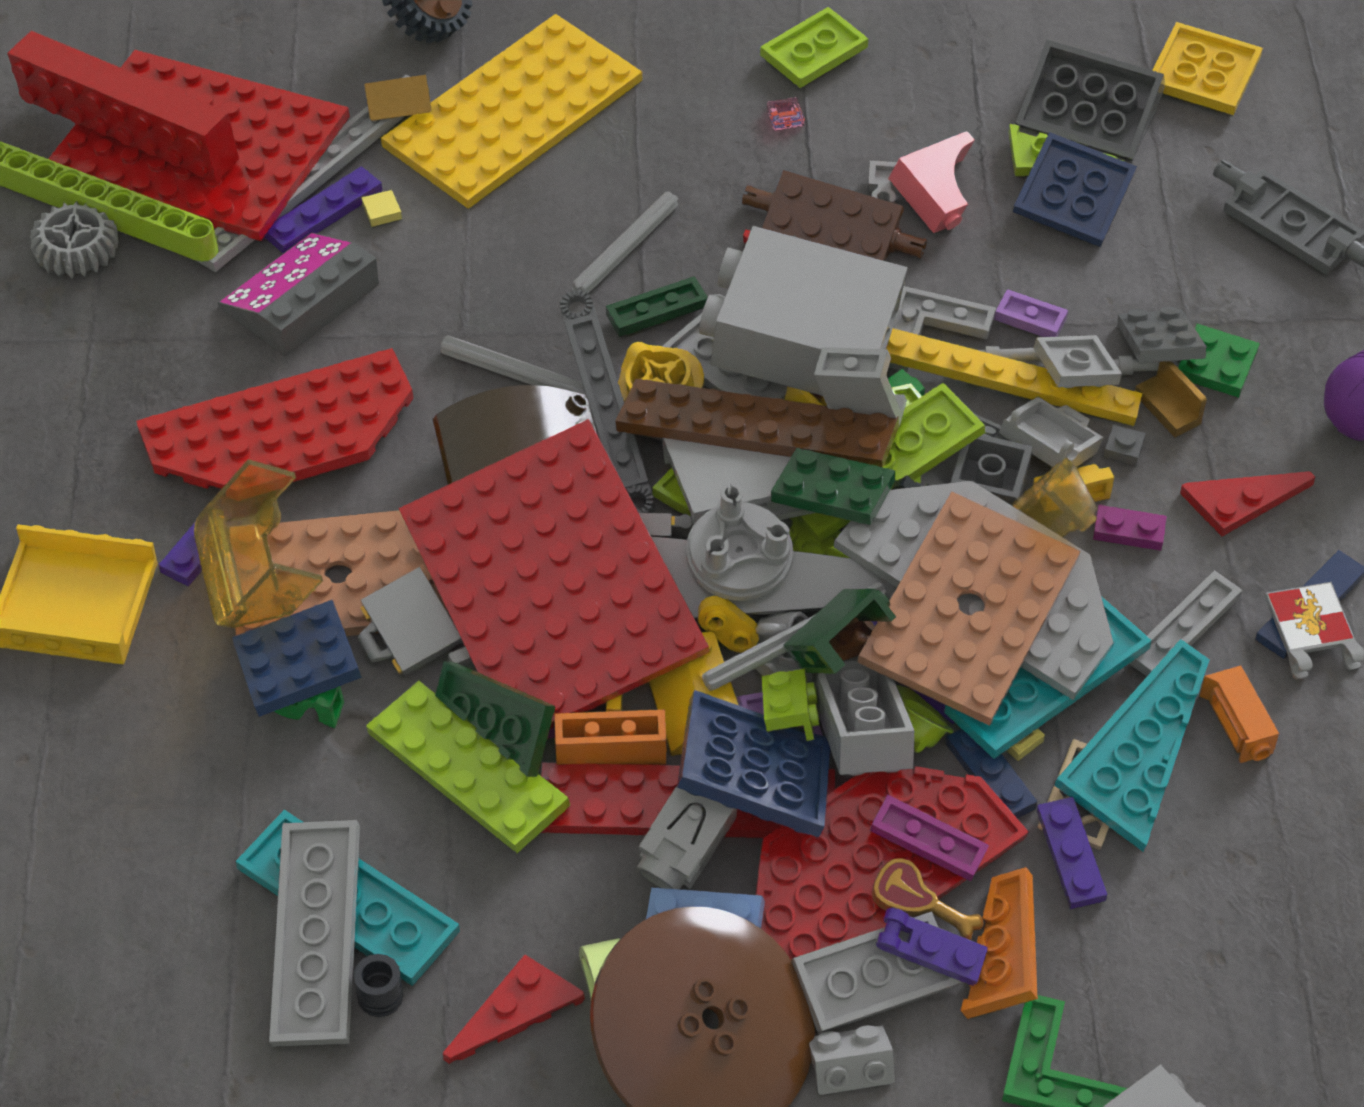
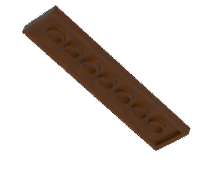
M643 379L635 380L615 420L616 431L786 457H791L796 448L879 467H884L899 428V416L897 418H890L883 413H873L871 415L855 413L849 408L834 410L815 403H803L780 398L775 399Z

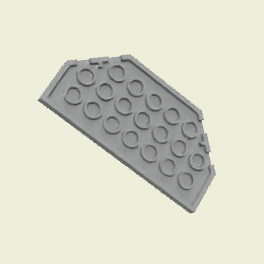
M973 481L890 490L871 525L850 521L835 539L834 548L893 586L898 587L952 491L1081 551L1073 570L1021 666L1023 669L1073 700L1113 645L1090 554ZM964 594L957 599L960 611L967 615L983 611L985 608L982 599L975 594Z

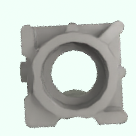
M676 787L638 846L641 851L639 855L641 861L637 865V871L659 888L681 889L683 885L690 890L737 818V809L728 808L719 802L702 796L691 795L685 790Z

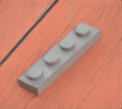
M1214 570L1147 635L1152 640L1150 649L1129 664L1147 677L1180 639L1192 646L1240 599L1242 589Z

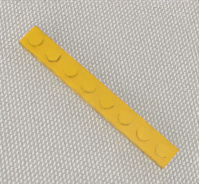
M894 328L886 348L891 357L890 363L1032 400L1040 397L1051 405L1059 407L1068 405L1078 412L1131 426L1135 425L1142 397L1140 392L1113 385H1104L1102 387H1058L1048 370L1044 367Z

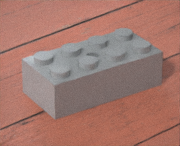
M858 657L843 661L846 665L836 674L813 673L812 682L815 683L818 715L840 775L857 776L868 772H897L903 769H913L915 731L893 679L858 663Z

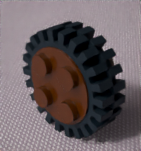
M382 0L384 6L391 5L392 9L387 13L390 18L395 15L398 19L395 23L398 28L406 25L407 28L404 32L410 37L416 32L415 40L421 42L425 39L426 43L441 42L458 31L468 22L467 19L471 15L469 9L472 7L471 0Z

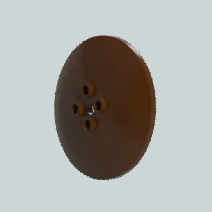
M682 907L663 911L642 921L628 931L614 945L605 958L596 978L591 998V1034L597 1059L612 1089L627 1107H788L797 1096L807 1077L811 1064L809 1043L814 1039L815 1034L814 1021L792 960L783 948L761 928L733 913L708 907ZM705 1009L712 1010L717 1015L719 1020L717 1029H710L704 1024L702 1014Z

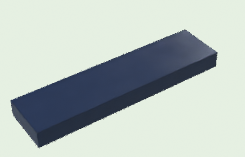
M1338 550L1303 586L1332 582L1340 602L1364 578V566ZM1272 617L1257 632L1255 640L1285 659L1288 654Z

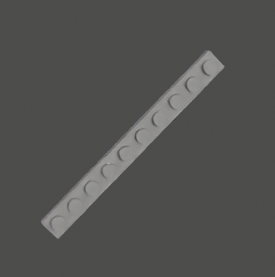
M368 106L344 124L277 219L290 212L405 116L372 121L370 120ZM217 227L214 231L218 244V254L211 260L197 262L217 272L255 239L248 238L243 234L224 231L223 228Z

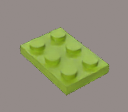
M827 7L760 47V56L801 88L868 48L869 38L831 8Z

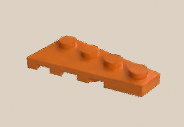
M1026 867L992 877L982 917L986 922L984 932L977 939V943L988 947L978 982L970 987L968 999H963L961 1012L967 1019L1038 999L1033 875Z

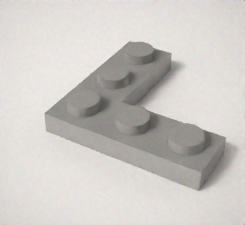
M904 286L899 312L893 328L921 335L923 326L927 325L988 339L995 318L996 307ZM890 363L888 367L897 370L903 369L905 372H908L909 367Z

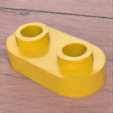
M710 596L699 604L698 622L700 626L706 631H714L716 639L729 650L742 653L757 645L759 635L756 632L757 623L730 600L718 596ZM718 617V618H720V619H718V620H713L712 618Z

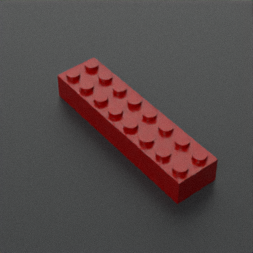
M30 31L7 53L11 63V70L17 82L19 95L28 104L44 108L52 114H58L75 124L86 126L101 135H107L124 145L135 147L150 156H156L173 166L182 167L199 177H205L214 182H217L239 160L229 114L224 110L34 31Z

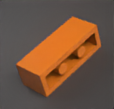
M665 709L555 714L557 765L586 763L666 764Z

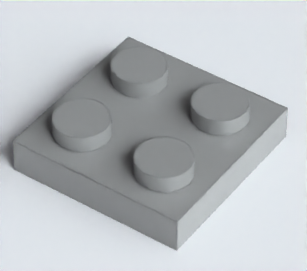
M1097 335L1036 337L1034 350L1058 387L1119 385L1122 373Z

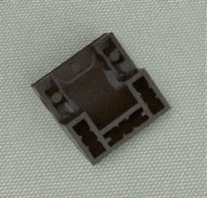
M521 385L484 391L448 406L433 418L447 484L458 481L587 419L590 420L596 432L586 395L548 386Z

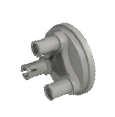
M730 483V491H728V485L725 484L721 488V499L717 507L701 516L690 530L686 543L687 564L694 579L713 595L734 601L757 599L778 588L790 571L793 545L789 535V528L769 510L759 505L742 502L743 489L736 483Z

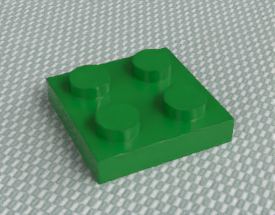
M1197 324L1195 330L1206 345V358L1181 360L1178 368L1194 384L1239 398L1258 353L1260 343Z

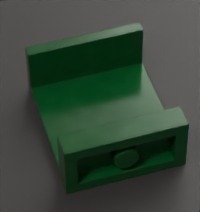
M843 589L783 646L799 667L805 669V673L836 674L846 665L829 643L839 631L854 617L858 621L891 622L896 616L889 608L891 605L890 601L881 591L876 589Z

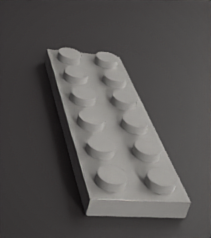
M357 820L283 823L269 1042L273 1047L350 1043L360 825Z

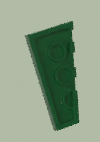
M444 661L435 696L463 721H469L477 728L476 732L482 738L490 739L498 746V752L506 759L514 760L520 766L519 770L527 777H537L555 706L458 663Z

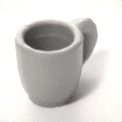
M800 611L769 614L760 619L756 632L762 643L808 618Z

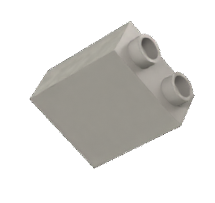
M753 226L743 251L728 247L725 252L719 272L718 286L728 289L726 297L721 298L709 295L703 309L699 334L714 338L711 365L823 396L814 377L822 347L886 350L899 312L908 267Z

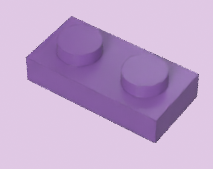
M1007 289L995 311L994 320L1042 337H1058L1067 319L1068 310Z

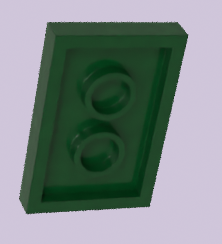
M796 448L771 490V502L871 525L895 482V470Z

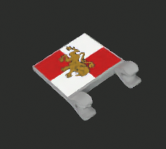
M1332 582L1265 594L1264 597L1287 651L1291 673L1295 679L1307 678V671L1312 669L1313 664L1307 654L1308 652L1341 647L1346 669L1354 670L1361 667L1360 662L1364 660V650L1354 638Z

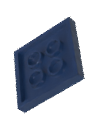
M1049 132L1014 204L1013 213L1101 247L1135 175L1137 166Z
M333 599L232 637L254 707L259 717L362 678Z

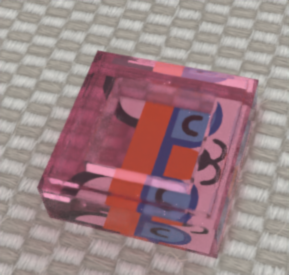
M797 97L767 102V112L774 131L804 126L805 118Z

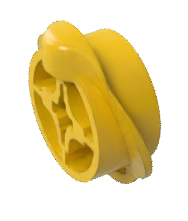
M635 342L627 349L621 366L618 384L623 401L625 402L636 379L702 388L704 372L699 360L686 350Z

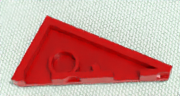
M1308 471L1189 482L1181 486L1180 494L1222 537L1313 486L1316 477Z
M524 954L444 1050L443 1060L449 1064L455 1060H463L476 1054L475 1049L495 1039L499 1043L526 1030L531 1024L541 1023L550 1019L552 1012L571 1003L577 1006L585 999L584 991Z

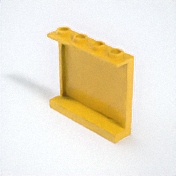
M18 524L16 530L20 542L0 594V648L124 665L158 564L153 542H146L141 539L116 538L106 534L93 535L79 533L74 530L49 529L39 525L27 526Z

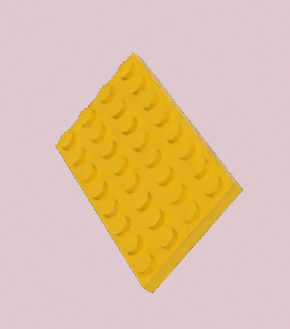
M555 14L431 102V112L412 115L381 137V145L388 152L469 209L643 81L642 71Z

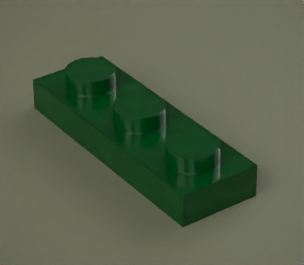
M693 276L607 305L606 316L618 336L621 337L703 309L708 297L696 277Z

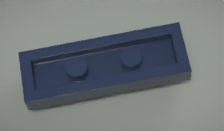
M963 729L946 736V745L968 775L982 777L1016 818L1036 809L1037 800L1002 754L993 759Z

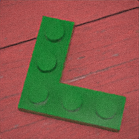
M1038 995V999L1024 1003L1002 1101L1024 1107H1103L1128 1088L1050 1069L1065 1001Z

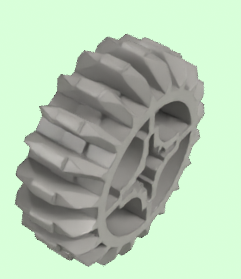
M77 201L74 205L69 206L64 202L63 207L55 208L52 206L50 213H41V219L34 221V227L30 235L31 249L39 266H44L48 273L55 271L58 277L67 273L71 279L75 274L81 273L85 277L88 271L92 270L97 273L99 265L108 266V260L115 258V249L118 248L119 243L118 231L114 221L108 220L105 212L98 213L96 208H89L87 204L79 205Z

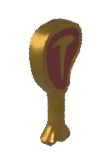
M902 858L891 860L881 869L874 882L872 890L873 901L885 911L888 908H897L906 912L910 917H917L932 912L933 915L956 927L960 936L968 940L972 939L973 931L980 930L983 927L984 922L981 915H965L939 901L936 894L924 885L918 868L909 860Z

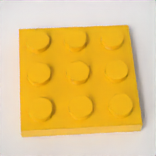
M1176 22L1152 71L1164 74L1165 88L1163 94L1234 115L1261 58L1263 48Z

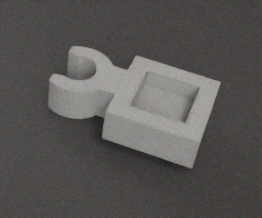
M870 160L868 192H872V197L895 203V194H899V191L888 178L897 162Z

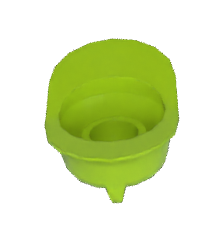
M896 685L915 731L914 752L919 753L925 747L932 748L946 732L953 733L954 730L946 724L940 713L917 693L907 687Z

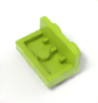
M805 669L788 672L779 671L771 675L762 676L764 721L767 731L803 725L807 741L814 740L813 726L820 725L816 706L818 699L815 683L807 682Z

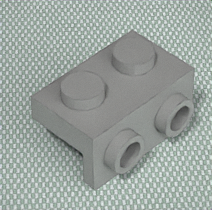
M866 1025L856 1030L843 1032L827 1031L814 1036V1039L809 1043L811 1061L816 1075V1088L820 1095L888 1085L895 1082L893 1049L883 1025Z

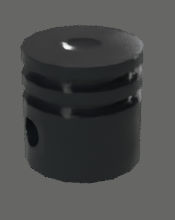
M382 954L369 955L362 959L354 972L358 1004L363 1012L370 1016H389L398 1010L404 997L399 966L394 959Z

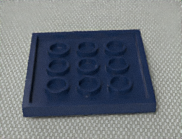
M694 690L689 700L677 788L685 790L691 795L702 796L719 802L728 808H736L756 815L762 820L773 821L787 826L798 833H806L819 838L825 827L830 746L825 736L814 733V740L807 741L804 729L797 726L767 731L763 714Z

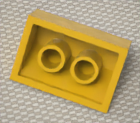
M714 631L702 632L709 646V653L648 682L656 709H665L666 741L671 756L682 754L689 700L694 690L738 705L731 682L710 691L702 679V675L706 671L724 663Z

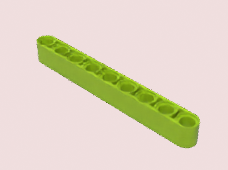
M0 141V186L57 208L63 207L64 202L68 206L74 205L76 201L82 206L87 204L89 208H96L98 213L105 212L108 220L114 221L117 231L196 261H208L218 254L214 227L208 219Z

